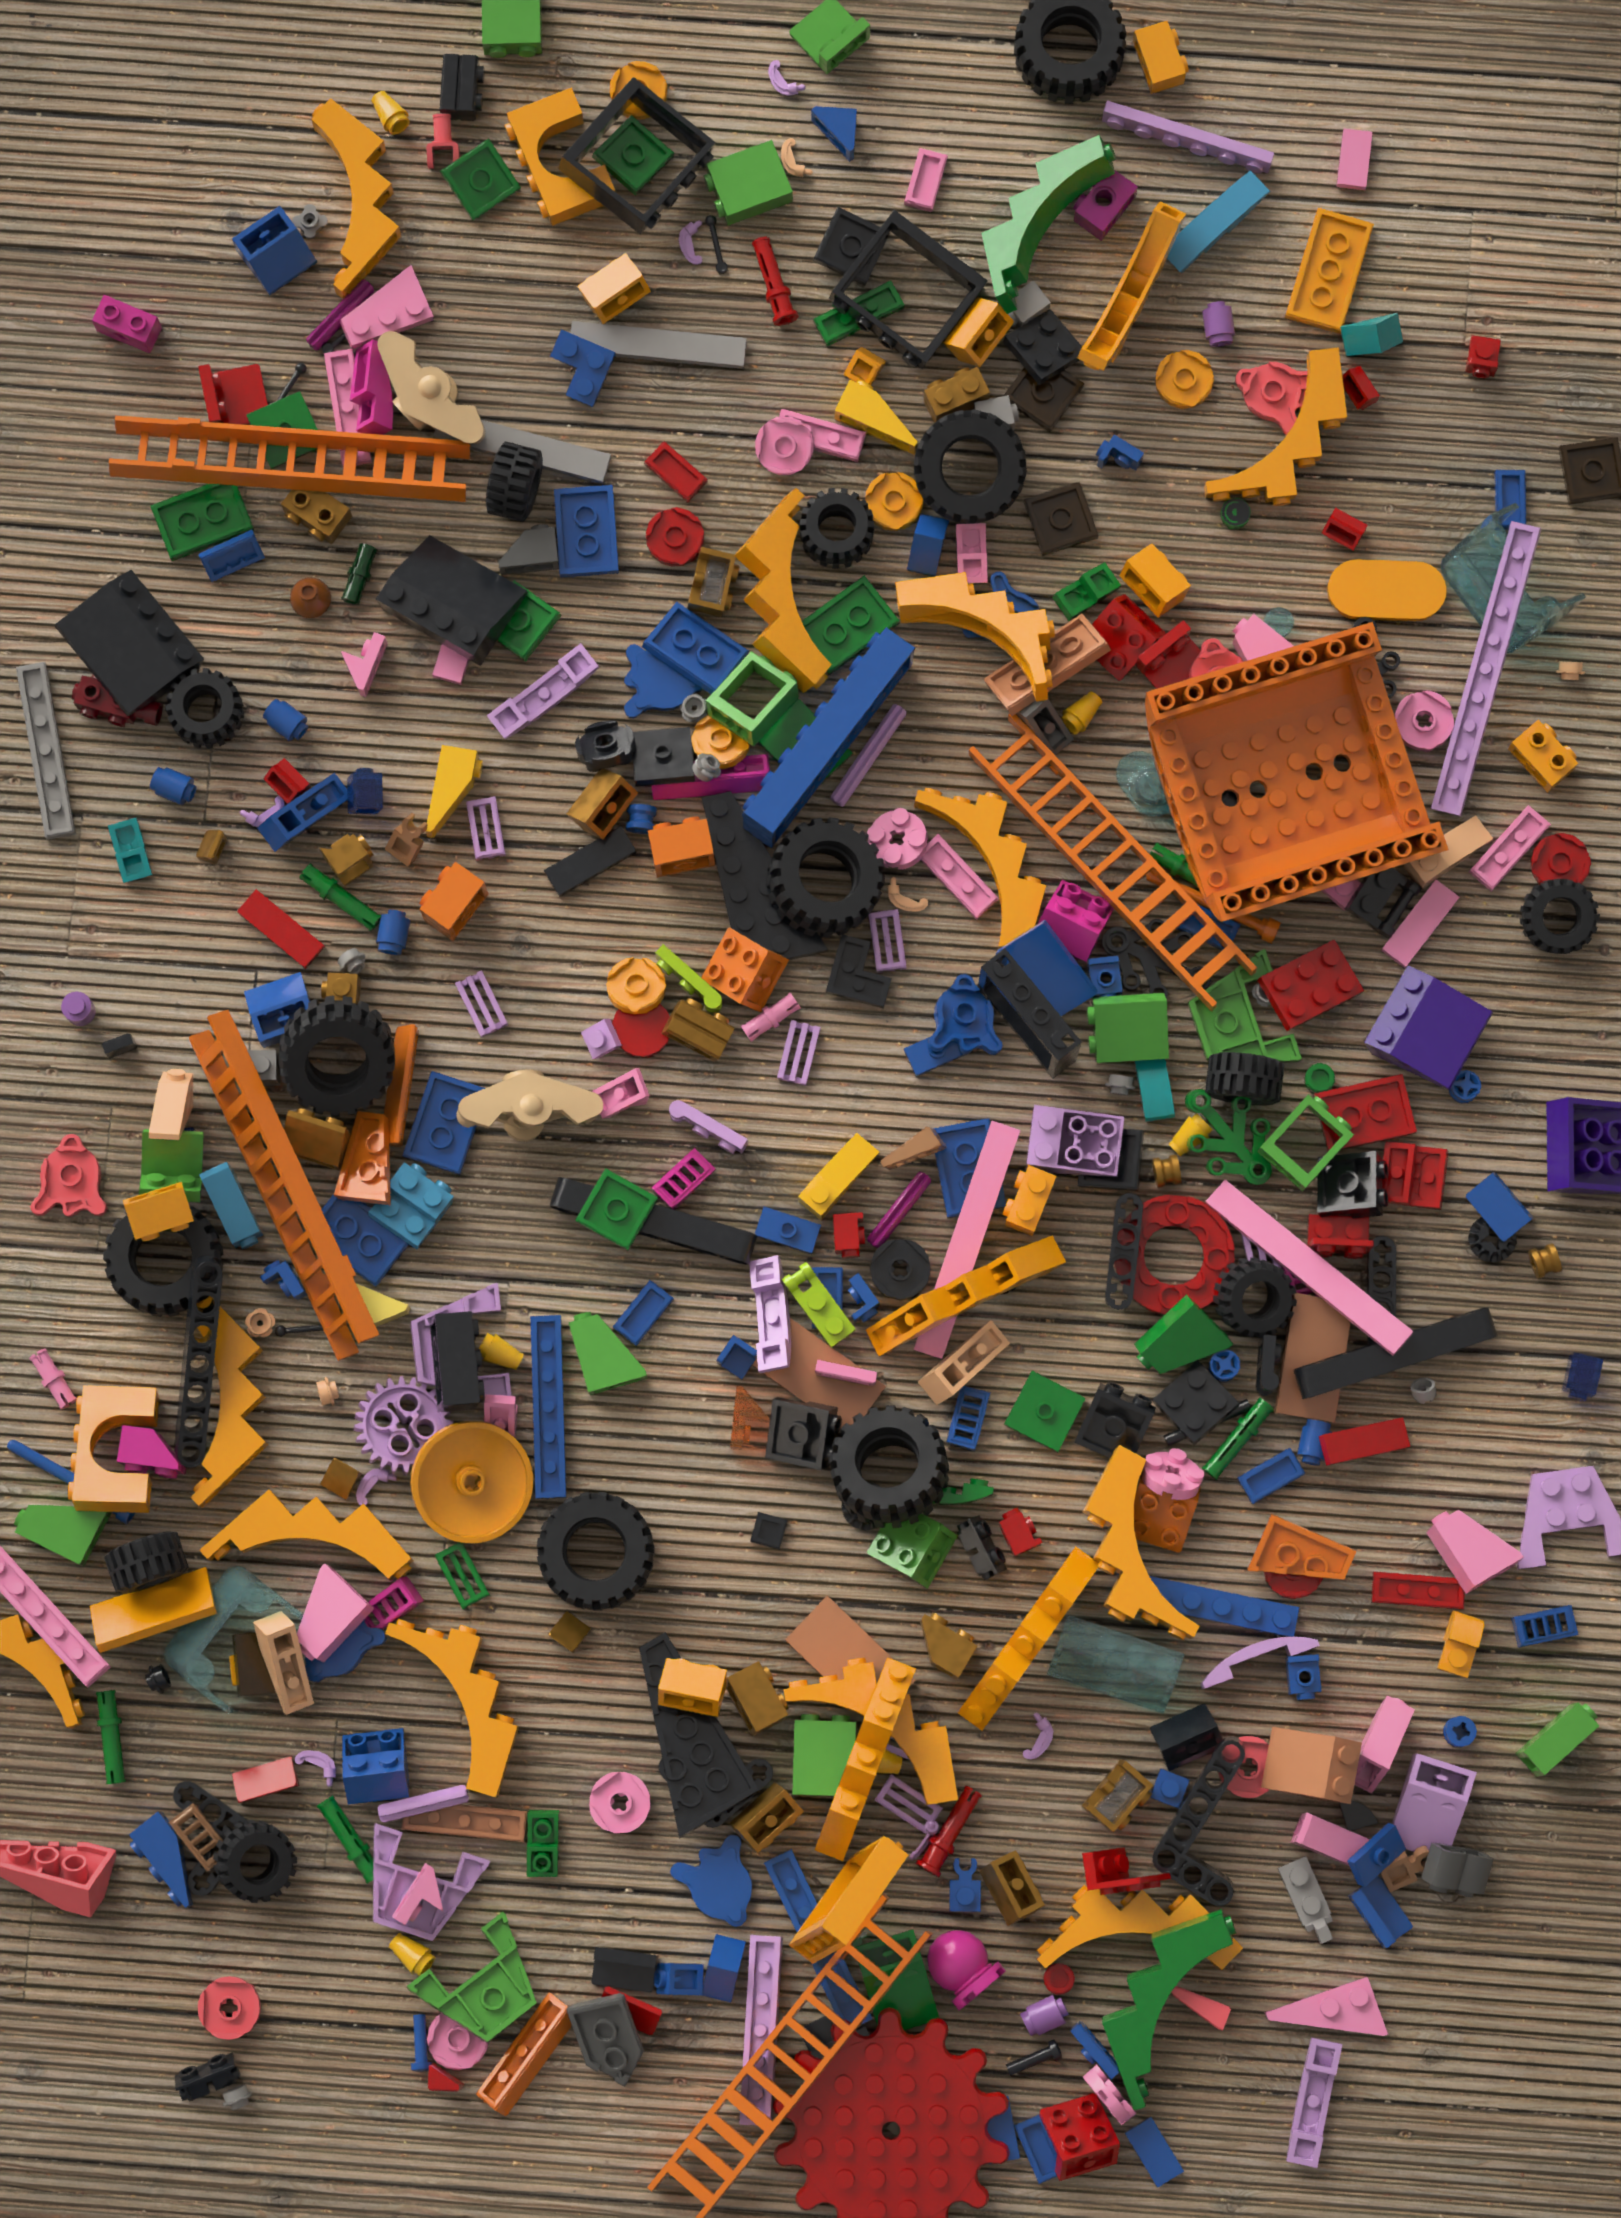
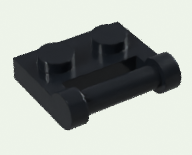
M1391 868L1364 877L1345 909L1382 936L1391 938L1395 932L1394 926L1413 896L1417 897L1422 888L1416 882ZM1399 886L1403 891L1383 922L1377 917L1395 888Z
M1264 1335L1258 1342L1255 1388L1260 1396L1270 1395L1279 1385V1378L1274 1373V1365L1276 1366L1277 1362H1280L1281 1344H1276V1336Z

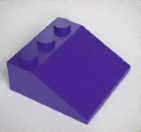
M1408 965L1364 1043L1372 1055L1450 1090L1493 1012L1435 977Z
M1573 1097L1547 1101V1191L1571 1194H1621V1102Z

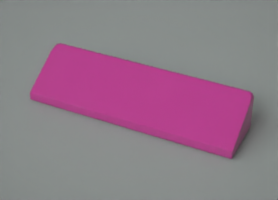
M768 754L745 756L737 765L720 769V776L718 778L714 777L709 782L700 780L694 774L695 782L651 785L653 799L665 800L711 796L730 791L732 794L760 791L762 789L760 784L770 771Z

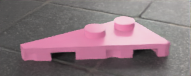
M1368 1977L1265 2012L1266 2018L1270 2021L1381 2036L1388 2035Z

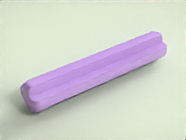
M459 1785L380 1804L378 1806L379 1818L381 1822L385 1823L467 1803L469 1801L468 1790L465 1785Z

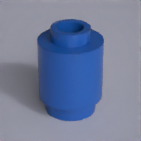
M273 700L263 714L267 725L288 741H292L295 738L299 740L308 729L306 724L307 717L286 701Z
M158 767L150 782V789L154 790L156 795L179 805H184L186 801H192L197 786L193 785L194 779L168 767L165 769Z
M388 910V914H381L376 943L379 944V952L401 955L402 949L406 948L411 920L405 917V912Z
M1307 1419L1306 1426L1302 1427L1297 1452L1298 1456L1303 1457V1463L1320 1466V1462L1325 1461L1319 1436L1332 1433L1330 1431V1423Z

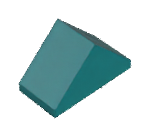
M1398 313L1340 326L1346 356L1382 353L1403 342Z

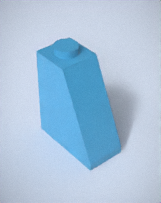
M225 1162L199 1174L232 1245L235 1248L241 1246L242 1249H246L257 1244V1238L263 1236L231 1166Z

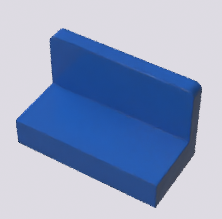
M1496 1172L1491 1173L1466 1194L1467 1200L1502 1241L1509 1239L1534 1218Z
M1379 1876L1373 1879L1366 1887L1361 1886L1348 1895L1382 1948H1388L1396 1942L1397 1938L1412 1929L1413 1925Z

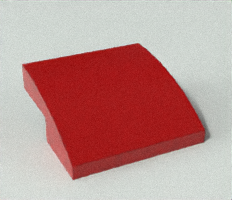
M1385 1141L1383 1161H1386L1388 1165V1178L1383 1179V1189L1387 1190L1388 1203L1442 1210L1449 1151L1443 1148L1421 1147L1416 1144Z

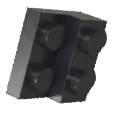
M1377 1151L1336 1155L1317 1176V1213L1319 1216L1327 1217L1350 1214L1353 1219L1383 1216V1207L1388 1206V1193L1386 1189H1383V1179L1388 1178L1387 1162L1382 1161ZM1324 1156L1318 1157V1162H1319Z
M1110 1381L1106 1385L1100 1383L1074 1443L1108 1458H1111L1115 1448L1119 1445L1137 1453L1156 1407L1152 1406V1400L1144 1395L1135 1394L1132 1397L1123 1393L1124 1388L1117 1383Z
M780 1397L774 1398L772 1401L765 1458L817 1470L830 1467V1454L834 1453L832 1448L834 1433L837 1434L840 1431L842 1424L841 1416L837 1415L838 1407L811 1401L803 1403Z

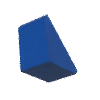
M815 106L811 110V121L849 162L852 161L855 151L857 109Z
M920 514L914 532L907 571L932 577L936 576L949 520Z
M716 1934L704 1980L703 1996L732 2002L746 1941Z

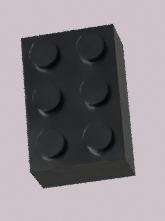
M472 1311L435 1314L429 1324L437 1412L474 1410L480 1403L481 1398L485 1396L483 1379L478 1380L477 1374L478 1369L482 1367L480 1349H475L476 1337H479L478 1320L472 1319Z

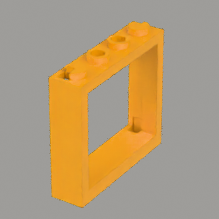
M883 1836L850 1856L789 1943V1946L812 1964L846 1946L908 1857V1854L902 1850L903 1846L901 1843H895L890 1838Z

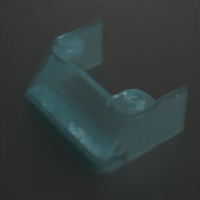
M1516 503L1490 514L1444 556L1441 561L1443 576L1481 627L1501 560L1500 556L1502 555L1508 535L1501 524L1519 508ZM1524 590L1507 653L1520 649L1559 622L1586 598L1584 593H1580L1562 603H1559L1551 596H1544L1534 603Z
M242 1566L228 1568L212 1587L217 1614L183 1625L164 1651L166 1663L176 1673L219 1708L232 1714L235 1708L207 1687L214 1678L215 1668L213 1663L202 1654L204 1649L239 1604L252 1613H261L267 1610L275 1600L297 1618L302 1620L304 1615L298 1608Z

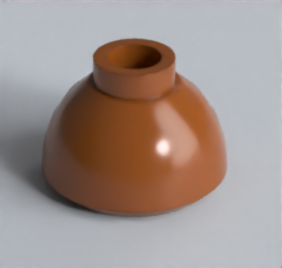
M314 577L303 578L293 586L290 593V603L298 615L305 618H316L324 614L329 608L331 592L322 580Z

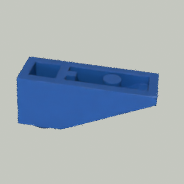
M334 772L269 816L257 829L274 852H276L345 803L352 795Z

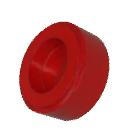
M1055 1963L1046 1969L1043 1981L1045 1987L1051 1993L1062 1995L1072 1989L1075 1976L1069 1966Z

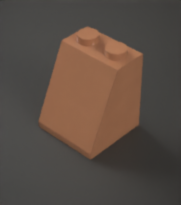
M1272 1727L1261 1788L1315 1800L1351 1804L1362 1743L1335 1736Z

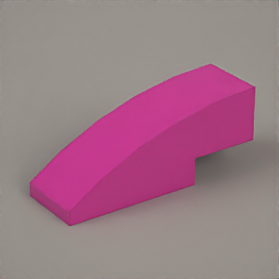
M372 339L356 349L350 401L359 405L356 431L359 433L384 435L392 430L393 425L392 390L388 372L378 350V341Z

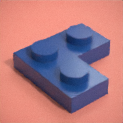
M561 329L550 357L576 368L566 396L594 407L616 352Z

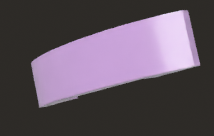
M581 643L559 659L558 665L515 698L507 699L487 715L504 739L513 736L550 711L599 668Z
M777 1255L750 1261L751 1289L755 1292L759 1332V1343H756L759 1373L789 1368L791 1359V1325L786 1286L781 1280L784 1278L780 1257Z
M1280 1637L1247 1646L1230 1655L1214 1667L1201 1682L1202 1690L1234 1678L1229 1666L1283 1646L1287 1656L1291 1657L1320 1646L1319 1642L1316 1639L1306 1637Z
M1311 2037L1295 2105L1286 2158L1287 2162L1314 2168L1318 2167L1331 2091L1342 2049V2044Z

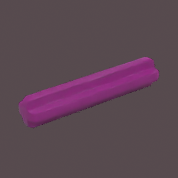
M365 279L361 280L306 338L310 347L316 351L320 350L339 330L341 319L374 293V288Z
M919 1171L870 1233L867 1241L873 1247L878 1249L885 1243L931 1183V1178L928 1175Z

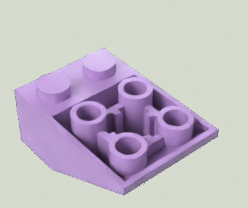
M1034 1105L1025 1169L1027 1170L1028 1165L1048 1173L1117 1177L1124 1117Z
M1418 1753L1412 1755L1392 1822L1393 1825H1396L1406 1850L1414 1852L1421 1846H1427L1429 1850L1431 1843L1452 1846L1477 1772Z

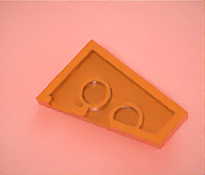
M357 1112L334 1191V1196L338 1199L391 1205L389 1118L384 1114Z
M1271 1513L1247 1571L1307 1575L1344 1580L1357 1551Z

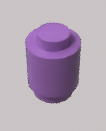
M1223 301L1207 304L1208 308L1202 311L1206 340H1209L1211 347L1232 344L1235 330L1231 306L1225 305Z
M75 991L67 994L61 1004L62 1013L73 1025L85 1026L95 1017L96 1010L93 1002L82 992Z
M1053 1995L1027 2006V2010L1020 2013L1030 2036L1037 2033L1040 2036L1065 2024L1064 2017L1069 2015L1062 1998L1056 2000Z

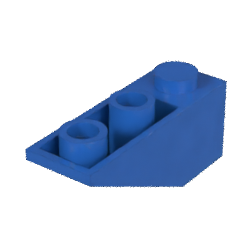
M158 1811L129 1834L133 1840L130 1846L140 1858L145 1855L152 1866L148 1869L159 1883L162 1880L166 1882L171 1889L167 1893L178 1907L183 1904L185 1908H190L193 1902L191 1891L188 1887V1873L182 1840L168 1823L169 1820L164 1813Z

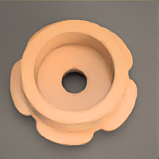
M1559 661V669L1556 670V673H1561V679L1579 680V674H1585V671H1582L1583 662Z
M255 1309L245 1319L248 1333L256 1338L258 1336L262 1338L269 1336L273 1331L272 1327L275 1326L274 1316L271 1313H267L266 1309ZM258 1321H263V1325L258 1326Z
M324 1377L323 1381L316 1382L322 1406L327 1404L334 1406V1399L339 1398L335 1381L329 1382L328 1378Z

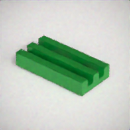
M458 1542L435 1554L463 1610L490 1596L463 1543ZM457 1550H460L481 1591L477 1595L454 1553ZM447 1555H449L470 1596L467 1600L464 1599L443 1559Z

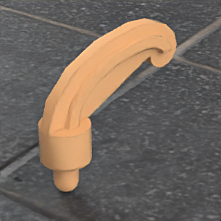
M793 138L787 139L781 148V161L784 169L788 174L796 177H804V174L811 175L813 173L811 169H805L804 165H796L791 147L795 146L796 142Z
M891 877L890 885H888V897L895 907L904 911L918 912L928 906L926 898H922L917 902L901 895L899 885H896V878Z

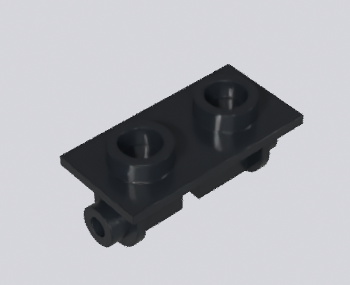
M980 1515L969 1518L967 1521L957 1525L959 1530L957 1535L966 1552L977 1548L979 1552L969 1557L979 1577L982 1576L985 1581L995 1576V1574L1007 1570L1004 1564L1006 1562L1005 1556L1001 1549L994 1545L990 1537L992 1535L988 1523L981 1519Z
M233 2052L227 2055H216L209 2059L207 2063L197 2067L188 2066L175 2075L176 2091L179 2090L182 2101L188 2099L191 2102L210 2094L207 2083L211 2081L216 2091L237 2083L236 2080L241 2078L238 2067L235 2066Z

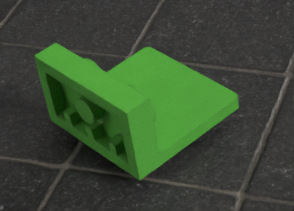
M825 0L796 24L789 33L812 60L828 74L870 39V24L864 17L856 21L837 0Z
M144 1129L142 1132L139 1195L182 1182L188 1202H200L202 1180L199 1174L203 1171L204 1133L183 1131L179 1140L150 1139L149 1129Z
M922 1513L918 1515V1522L910 1524L909 1520L901 1522L902 1527L893 1528L892 1523H885V1527L880 1528L867 1554L905 1574L919 1585L928 1589L958 1536L943 1524Z

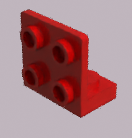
M210 364L198 366L209 422L250 425L246 414L268 405L259 364L214 373Z
M1126 594L1114 598L1092 623V626L1108 643L1111 651L1097 659V661L1118 681L1123 680L1136 665L1140 654L1167 634Z
M1184 620L1137 658L1136 667L1155 689L1189 679L1192 663L1201 651L1189 637L1191 628Z
M1309 1214L1307 1246L1322 1258L1332 1257L1333 1253H1344V1258L1362 1259L1363 1255L1368 1254L1374 1247V1241L1369 1240V1217L1353 1219L1352 1216L1320 1217L1316 1214Z
M1125 1847L1082 1853L1087 1891L1099 1889L1100 1895L1161 1887V1880L1171 1879L1170 1873L1129 1878V1860L1126 1856Z
M1095 2093L1040 2109V2119L1057 2153L1055 2173L1059 2181L1117 2164L1120 2142Z

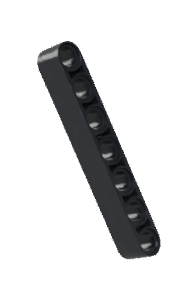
M558 1177L549 1206L558 1211L578 1216L594 1186ZM656 1204L639 1232L643 1236L743 1265H749L757 1240V1235L751 1232Z
M207 1255L197 1258L191 1268L174 1452L183 1466L189 1468L200 1465L205 1457L223 1278L222 1269L217 1261ZM211 1265L215 1268L214 1274L211 1277H200V1270L204 1266ZM208 1295L212 1297L211 1304L208 1307H197V1300L201 1296ZM201 1325L209 1327L208 1334L205 1337H194V1330ZM198 1355L205 1356L206 1361L203 1366L199 1368L191 1366V1360ZM199 1385L203 1387L200 1396L195 1398L188 1396V1391L192 1386ZM197 1415L200 1417V1421L196 1426H185V1421L189 1416ZM188 1445L197 1447L196 1453L191 1457L182 1455L183 1449Z
M1489 1307L1480 1308L1412 1330L1413 1334L1394 1356L1375 1342L1296 1368L1293 1371L1302 1399L1311 1398L1497 1337Z

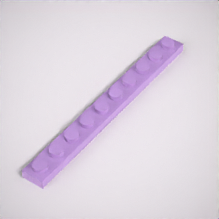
M1511 521L1431 806L1432 810L1459 817L1462 816L1541 528Z

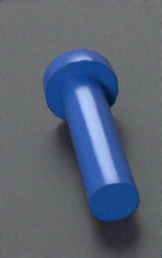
M413 2015L415 2063H411V2070L415 2072L429 2071V2065L432 2062H428L426 2015Z

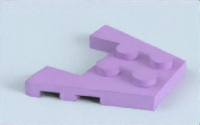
M498 1283L491 1284L482 1290L467 1295L458 1301L445 1305L410 1322L417 1383L435 1386L429 1324L435 1314L472 1311V1315L500 1312L501 1304ZM509 1373L478 1376V1380L483 1379L485 1394L512 1396Z
M1593 1466L1531 1475L1525 1510L1526 1515L1520 1541V1552L1524 1558L1517 1563V1570L1546 1565L1541 1534L1602 1526L1607 1556L1621 1555V1518Z
M375 1823L373 1922L433 1941L455 1912L456 1907L475 1885L476 1880L489 1866L490 1861L462 1852L453 1882L436 1878L443 1911L421 1899L419 1902L422 1905L420 1913L413 1922L408 1920L406 1925L394 1919L392 1915L419 1872L393 1863L403 1832Z

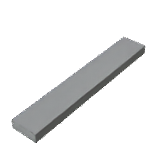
M572 321L571 334L616 352L615 357L744 369L747 338Z
M481 420L485 428L484 439L477 444H470V449L496 456L499 448L505 441L538 449L542 453L543 469L599 484H604L611 460V454L484 420ZM437 429L434 431L433 438L459 440Z
M46 662L16 667L45 838L49 840L76 835Z

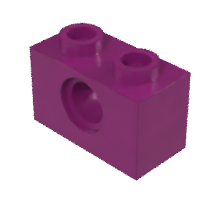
M1116 170L1115 174L1093 185V189L1087 196L1082 194L1073 207L1075 210L1073 221L1100 241L1104 239L1137 195L1138 186ZM1106 198L1111 204L1103 207L1098 205L1096 200Z

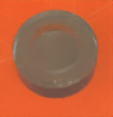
M1281 607L1269 610L1264 618V622L1283 638L1289 635L1294 625L1292 614L1287 609Z

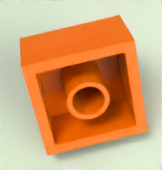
M698 816L689 817L682 820V824L671 826V823L665 822L654 825L653 830H648L657 878L715 866L707 819L700 820Z
M456 861L451 867L446 866L437 879L439 884L433 891L429 889L419 903L424 921L451 941L456 939L489 895L485 882Z

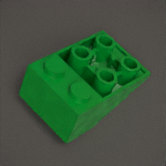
M913 1929L891 1935L908 1952L917 1942ZM881 1939L855 1946L856 1949L888 1976L891 1975L903 1960L901 1956ZM920 1951L874 2007L873 2014L877 2025L879 2013L889 2007L896 2009L900 2013L901 2025L904 2030L926 2024L933 2018H939ZM858 1962L869 2000H871L883 1982Z

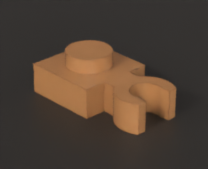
M413 813L408 815L402 821V824L394 829L385 847L387 852L407 867L415 861L424 843L419 836L427 830L428 826L424 822L419 827H416L413 824V818L415 817Z
M1427 1846L1418 1847L1413 1852V1855L1407 1857L1404 1851L1381 1872L1390 1893L1418 1881L1415 1873L1423 1872L1426 1861L1421 1860L1428 1856L1429 1850Z

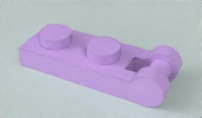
M676 1100L670 1104L669 1113L674 1122L681 1123L686 1121L694 1126L692 1130L706 1139L709 1136L714 1137L720 1141L718 1146L727 1152L734 1154L735 1151H738L742 1154L748 1145L747 1138L685 1102Z

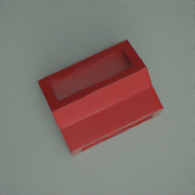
M1361 366L1351 368L1342 375L1343 387L1357 410H1364L1378 401L1380 395ZM1351 379L1353 380V382L1355 383V385H1356L1357 388L1359 389V391H1360V393L1362 394V396L1364 397V399L1361 398L1360 394L1358 393V391H1357L1356 388L1354 387L1353 383L1351 382Z
M1335 508L1321 534L1354 551L1368 525Z
M285 758L272 766L263 778L287 804L311 789L310 783Z

